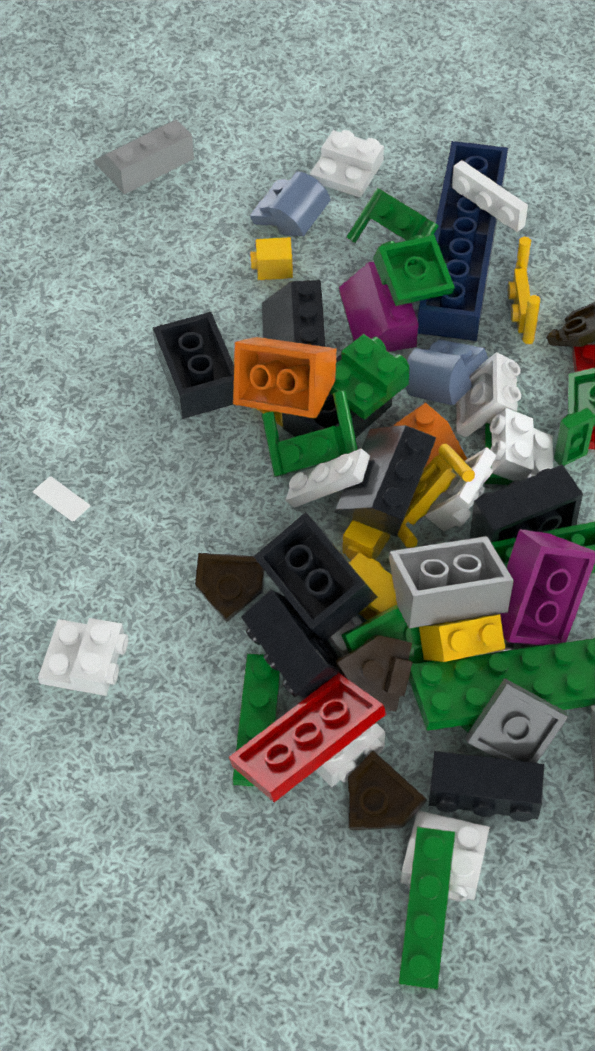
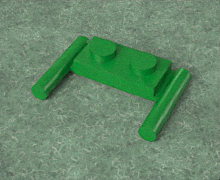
M376 188L346 238L356 244L371 219L406 241L416 235H422L423 237L434 235L439 225L386 192Z
M346 391L333 393L339 426L337 427L333 426L280 441L274 412L261 414L274 477L316 467L343 454H349L358 450Z

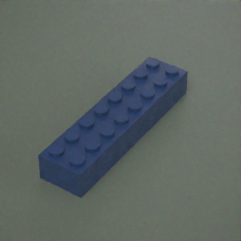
M457 141L451 142L436 218V224L439 227L434 235L455 288L452 294L420 301L418 309V334L477 341L498 219L452 188L454 165L462 160L503 188L508 147Z

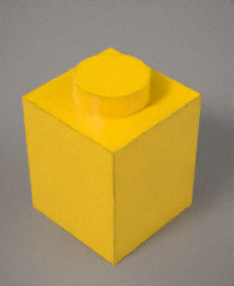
M291 237L255 239L256 251L250 252L251 269H257L258 280L293 278Z
M352 520L343 534L342 553L350 560L359 552L369 559L376 560L388 542L390 534Z

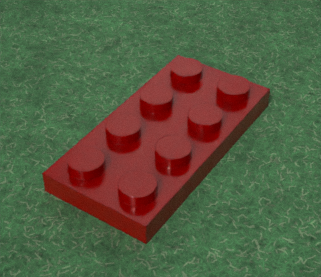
M338 673L228 758L234 769L269 799L276 802L387 714L381 702Z

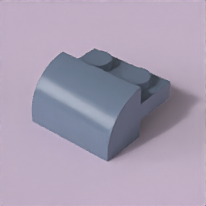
M296 171L290 180H277L258 203L250 217L253 224L277 226L279 233L282 235L304 236L331 199L325 187L317 179L306 173Z
M440 339L431 344L428 350L415 348L407 359L410 368L409 385L405 387L407 394L454 406L473 387L469 376L488 359L485 348Z

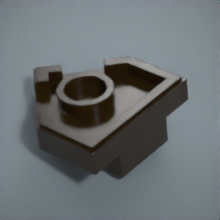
M595 302L572 311L564 319L566 323L559 331L558 329H553L546 337L551 346L583 347L594 342Z
M198 553L195 586L219 615L228 622L263 593L265 570L253 556Z
M376 634L366 640L360 647L337 659L335 663L347 679L381 702L385 710L396 712L400 696L405 697L413 663L409 661L412 643Z
M374 751L348 776V823L350 830L403 828L427 802L426 797Z

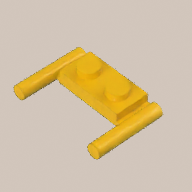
M521 237L519 239L513 281H508L507 287L508 299L514 300V304H511V321L517 322L518 333H523L522 341L525 344H532L535 340L541 301L540 297L536 295L530 296L527 276L531 239L529 237Z
M443 444L439 447V455L435 456L424 469L397 535L407 548H414L418 540L406 526V523L409 522L414 526L420 518L427 514L432 503L450 487L452 480L457 476L452 469L465 482H471L475 478V472L448 444Z

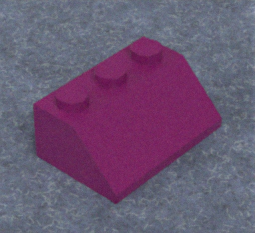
M374 261L365 264L339 287V294L353 342L365 334L370 339L374 337L379 338L384 343L387 352L417 347L418 321L412 303L395 306L388 285H382Z
M520 529L507 565V570L513 578L508 612L499 613L504 639L507 642L533 645L565 643L595 563V551L549 533Z

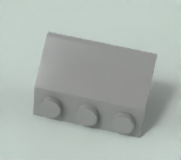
M176 119L95 159L94 162L121 192L126 194L193 160L192 134Z
M487 536L389 551L397 606L409 628L508 612L513 578Z

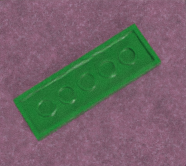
M595 638L494 652L446 662L431 661L412 664L409 681L426 730L474 724L504 678L562 710L595 706Z

